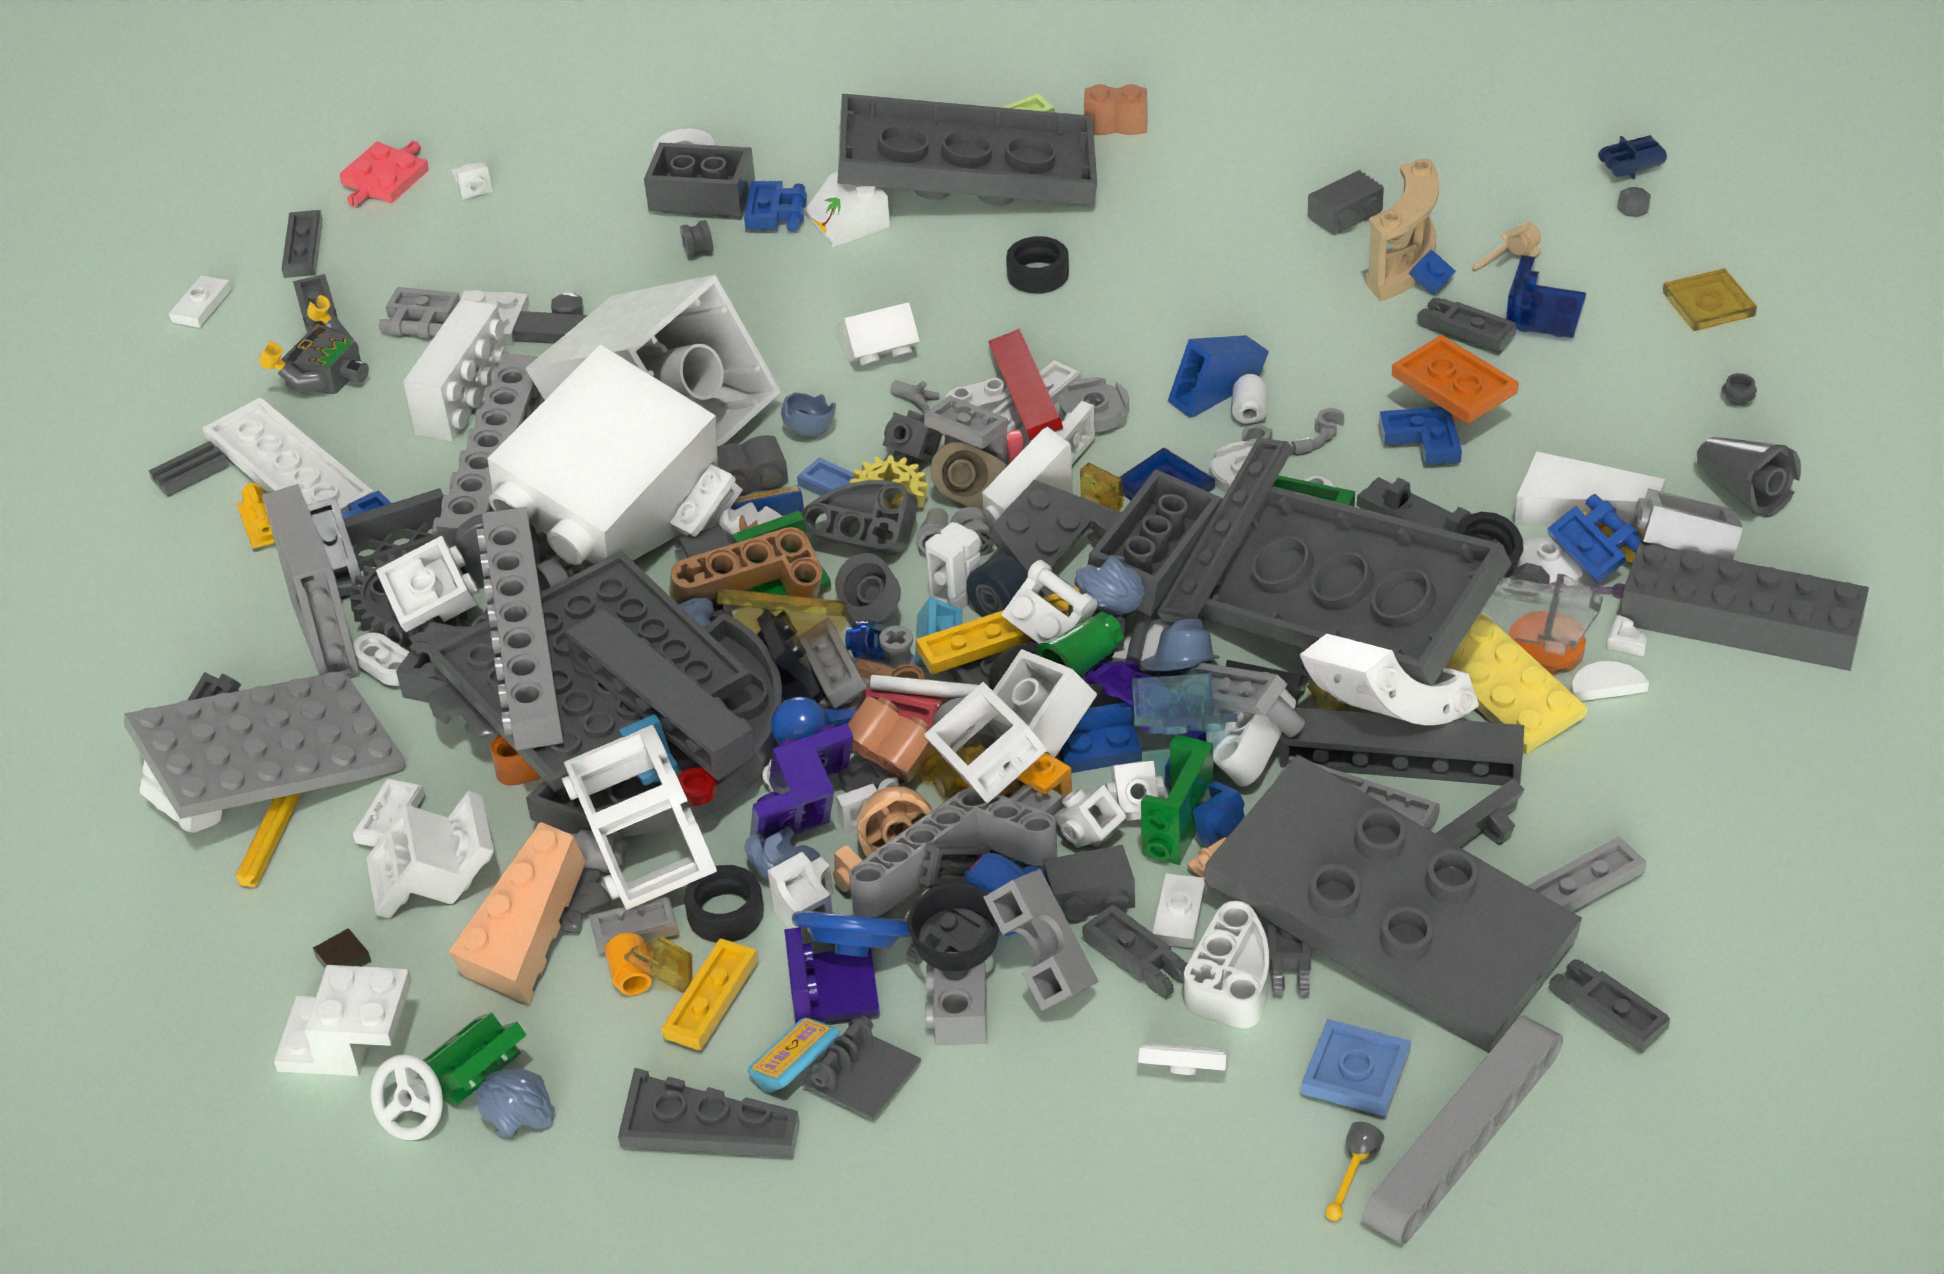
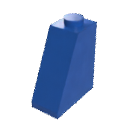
M1247 335L1189 339L1167 401L1189 417H1195L1230 398L1233 393V386L1241 376L1255 374L1260 377L1269 351Z

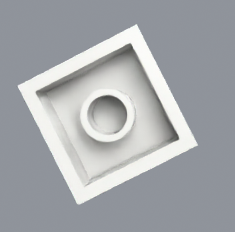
M1022 649L993 690L1031 728L1047 748L1045 753L1054 758L1097 696V693L1073 669ZM999 714L989 722L1001 736L1012 727Z

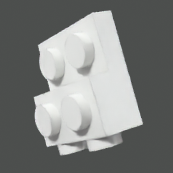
M442 536L376 570L396 617L405 632L438 615L445 622L477 605L473 595L478 593L479 590L470 573L468 572L463 575L460 569L466 565L462 554L456 545L450 548Z

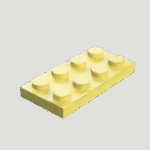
M1485 613L1476 618L1445 668L1469 673L1479 703L1477 709L1492 723L1524 725L1523 752L1525 754L1530 753L1586 717L1587 706Z

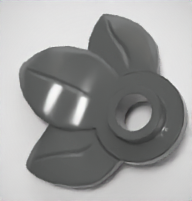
M583 868L570 904L564 907L560 917V930L578 931L582 922L581 914L611 904L608 892L597 883L601 878L600 870Z

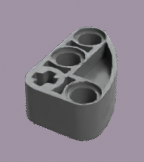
M865 480L835 488L809 503L802 510L801 514L805 519L806 532L821 540L888 555H897L902 553L909 543L918 500L911 490L897 482ZM902 493V504L898 508L892 509V498L896 494ZM826 513L827 521L825 525L817 530L815 526L817 518L821 514ZM855 521H860L859 532L855 536L850 537V525ZM890 532H893L891 540H883L885 533L890 534Z

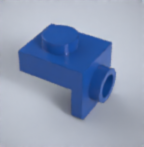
M1217 781L1208 785L1211 798L1192 810L1200 843L1207 847H1210L1224 837H1228L1245 817L1243 810L1244 801L1239 792Z

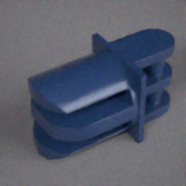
M1651 135L1629 141L1620 136L1619 143L1603 147L1598 153V158L1601 162H1605V166L1612 170L1614 176L1629 175L1634 180L1636 172L1665 163L1667 153Z

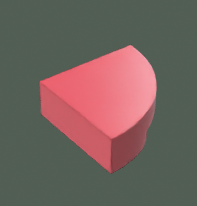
M1019 429L1007 432L1006 455L1010 464L1023 450V437Z

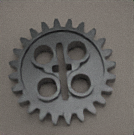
M403 550L401 557L407 554L408 552L406 550ZM391 553L388 554V561L385 563L377 558L374 559L375 569L364 566V576L356 575V585L351 586V611L354 612L355 622H361V630L371 629V633L384 634L391 640L399 638L400 646H404L407 639L412 635L423 632L430 621L457 627L459 626V619H467V610L445 622L438 615L405 632L396 617L376 572L382 566L398 559Z

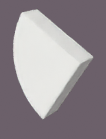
M1616 615L1607 640V649L1645 657L1646 636L1633 626L1634 622L1632 620Z

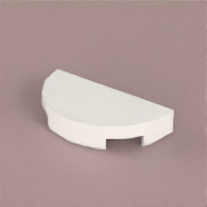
M1599 661L1586 665L1576 673L1572 681L1571 693L1580 701L1648 692L1649 681L1642 672L1631 665L1617 661Z

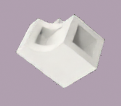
M801 852L768 870L773 912L789 929L798 928L792 923V915L796 911L833 913L831 870L829 864L822 857L811 862ZM801 928L803 940L810 936L807 928Z

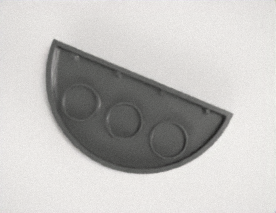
M723 612L705 630L751 674L752 684L722 699V701L738 718L746 719L752 726L755 734L753 738L755 757L720 780H716L717 795L711 802L702 806L681 805L682 810L690 807L695 820L710 814L740 795L763 772L764 767L772 759L773 749L778 745L771 730L772 716L776 708L784 701L780 673L770 650L750 628ZM666 738L669 751L679 767V771L676 772L677 778L688 769L702 768ZM634 776L591 794L589 797L597 813L656 788L661 783L656 782L642 785L638 777ZM543 781L526 797L532 821L545 823L567 833L592 830L579 798L571 801L565 786L554 791ZM669 808L615 832H619L621 837L636 836L678 827L679 824L672 808Z

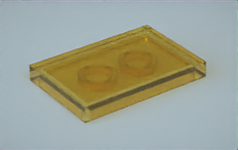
M721 589V591H718L717 604L809 614L846 616L847 603L845 601Z

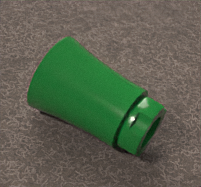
M1101 611L1093 617L1086 618L1061 635L1040 643L1036 654L1073 669L1082 678L1099 661L1111 654L1115 647L1123 642L1124 636L1117 619L1113 615Z

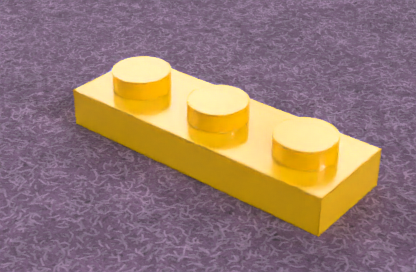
M720 938L662 1026L663 1039L701 1051L757 964V949Z

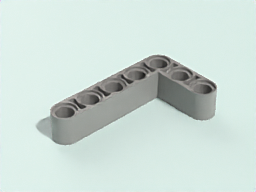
M972 787L964 789L850 870L852 907L854 913L859 916L877 917L886 913L922 887L924 884L919 883L920 875L927 874V868L922 867L923 859L930 858L931 854L925 851L926 842H981L990 845V849L1028 865L1043 866L1044 859L1057 857L1056 820L1049 813L1000 794L987 804ZM965 854L942 855V858H961ZM940 868L939 873L944 871L946 868Z

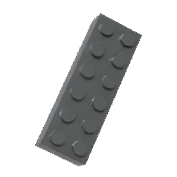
M1639 542L1623 591L1621 616L1634 622L1633 626L1639 629L1851 671L1869 587Z

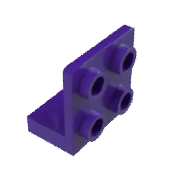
M801 927L784 929L796 1023L802 1018L829 1022L858 1018L860 1016H873L880 1013L870 947L868 949V957L834 954L835 951L813 954L812 944H803Z

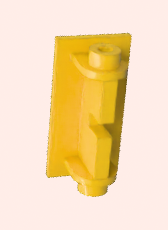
M247 483L241 492L243 502L236 505L252 549L273 544L275 541L262 498L263 490L258 484Z

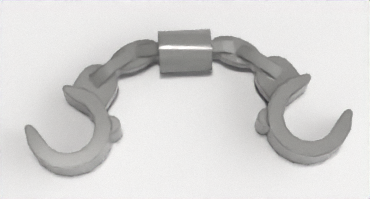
M1335 408L1321 410L1315 419L1314 431L1319 432L1320 436L1314 439L1308 437L1292 441L1290 446L1293 451L1291 453L1297 455L1313 451V448L1319 447L1328 439L1337 436V424L1344 426L1345 414ZM1258 424L1249 425L1242 431V441L1257 438L1272 439L1273 436L1272 429Z

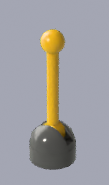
M1354 1122L1348 1131L1346 1146L1352 1159L1334 1202L1327 1205L1325 1209V1215L1331 1221H1337L1343 1216V1208L1341 1206L1360 1161L1374 1158L1381 1149L1384 1134L1372 1124Z

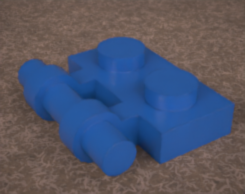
M751 181L744 216L745 229H777L778 221H786V226L790 231L798 230L799 225L804 220L805 212L803 207H805L807 202L805 186L797 183L793 188H783V181Z
M1593 494L1585 502L1592 510L1590 513L1585 515L1575 506L1548 527L1547 531L1548 535L1598 585L1626 562V556L1620 548L1628 546L1636 554L1639 542H1645L1638 536L1639 531L1631 523L1626 524L1616 514L1617 509L1609 501L1604 502L1597 494ZM1606 524L1614 534L1607 537L1598 526Z

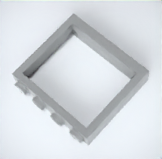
M296 484L262 494L291 603L319 675L344 670L350 679L360 676L333 569L299 485Z

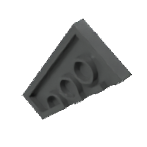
M634 1067L618 1139L620 1147L793 1157L799 1127V1116L796 1110L748 1097L742 1101L725 1097L724 1091L708 1087L706 1091L687 1087L684 1080L669 1076L666 1081L649 1076V1071Z

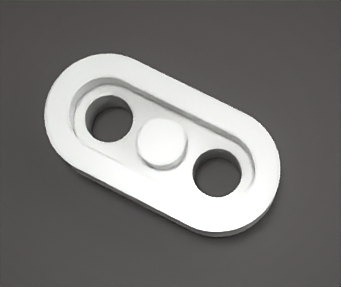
M991 378L987 381L956 387L949 391L945 398L950 395L992 412L1011 395L1004 380Z
M367 633L358 637L352 644L357 665L384 684L399 686L396 670L409 651L380 633Z

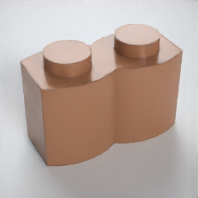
M1097 84L1085 88L1084 115L1092 116L1094 135L1112 133L1138 135L1147 133V88L1139 87L1135 84H1128L1120 88Z
M867 696L848 723L853 734L851 750L878 764L895 777L909 783L934 747L924 736L931 727L917 717H912L910 720L898 714L899 709L885 698L880 697L876 700Z

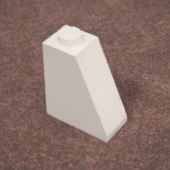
M1050 428L1043 429L982 492V512L990 527L1033 480L1073 494L1071 444Z

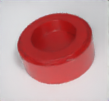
M691 768L678 776L688 801L684 803L686 805L702 806L711 802L717 795L716 779L703 768Z

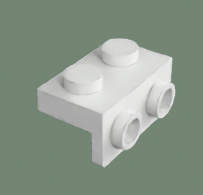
M710 464L669 523L684 536L691 535L696 537L700 531L719 525V518L726 508H731L743 489L735 483L736 478L732 474Z

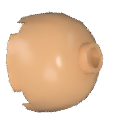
M904 786L887 787L874 792L863 802L857 814V837L864 854L868 857L932 812L931 805L917 791Z

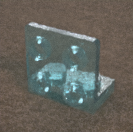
M1212 673L1132 678L1135 726L1149 727V734L1188 733V731L1197 730L1202 732L1225 730L1226 722H1238L1237 713H1214Z

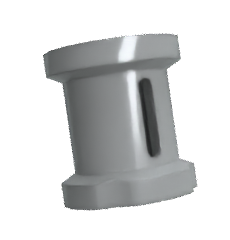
M890 626L884 629L879 636L880 646L885 654L882 665L892 668L904 664L914 665L915 657L910 650L913 644L912 632L904 626Z

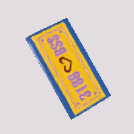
M795 485L738 496L730 508L736 510L752 502L757 512L767 506L784 516L796 511L802 512L804 504L801 489Z

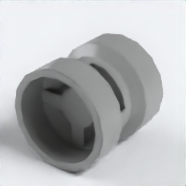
M965 507L952 516L950 523L957 522L978 534L982 543L979 550L980 556L990 551L993 547L994 539L989 534L990 528L981 509Z

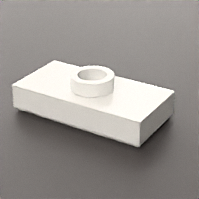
M201 275L170 311L171 323L200 328L232 290L230 281Z
M387 778L353 832L355 843L375 847L405 805L418 807L425 795L423 786Z
M1165 873L1152 933L1169 946L1194 948L1206 890V883L1203 877Z
M1145 1042L1139 1048L1138 1063L1170 1065L1171 1073L1195 1075L1196 1068L1226 1070L1229 1064V1051L1223 1048Z

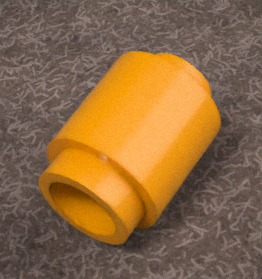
M620 933L606 944L604 949L612 982L622 994L629 996L641 994L650 987L653 977V969L645 941L640 935L634 933Z

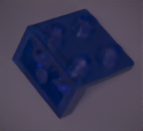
M1522 255L1508 294L1506 319L1517 324L1516 329L1522 332H1536L1555 337L1573 338L1586 301V293L1538 285L1540 272L1534 271L1535 257Z

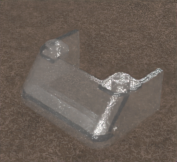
M1558 573L1555 586L1503 577L1479 615L1485 613L1515 641L1543 645V651L1565 655L1566 649L1574 650L1600 613L1603 597L1565 574Z

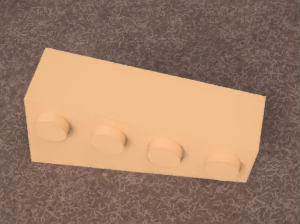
M542 822L538 824L449 950L450 955L464 977L530 1006L534 996L532 988L537 976L543 973L547 963L545 955L551 940L556 939L561 927L559 920L563 909L569 906L586 863L573 835Z

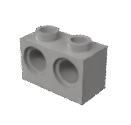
M984 961L976 967L963 971H945L935 967L934 970H926L927 996L934 995L933 1002L926 1003L925 1005L926 1028H934L936 1045L987 1044L986 962Z

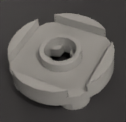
M1104 378L1080 379L1071 383L1068 386V392L1064 396L1061 394L1059 398L1060 415L1063 420L1069 412L1071 413L1083 401L1089 404H1096L1094 406L1095 432L1120 429L1126 425V417L1129 413V395L1127 390L1117 382L1116 387L1106 384V379Z

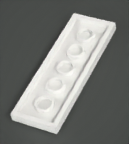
M261 397L202 428L207 441H211L215 448L217 447L222 454L268 493L298 484L307 505L336 496L341 513L349 511V503L374 493L371 488Z

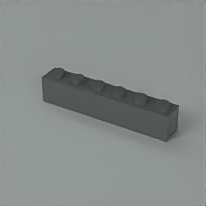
M601 609L566 631L570 657L575 663L643 719L655 714L660 720L665 737L716 780H720L755 757L753 742L755 734L750 723L746 719L738 718L720 698H714L707 693L695 678H689L681 672L670 658H664L655 651L647 639L639 638L629 630L622 619H616L605 609Z
M1295 707L1294 710L1305 720L1304 727L1293 737H1288L1282 732L1281 768L1287 766L1290 755L1294 757L1300 755L1310 762L1344 773L1502 786L1513 778L1519 784L1521 780L1524 725L1453 720L1452 722L1440 725H1420L1376 713Z

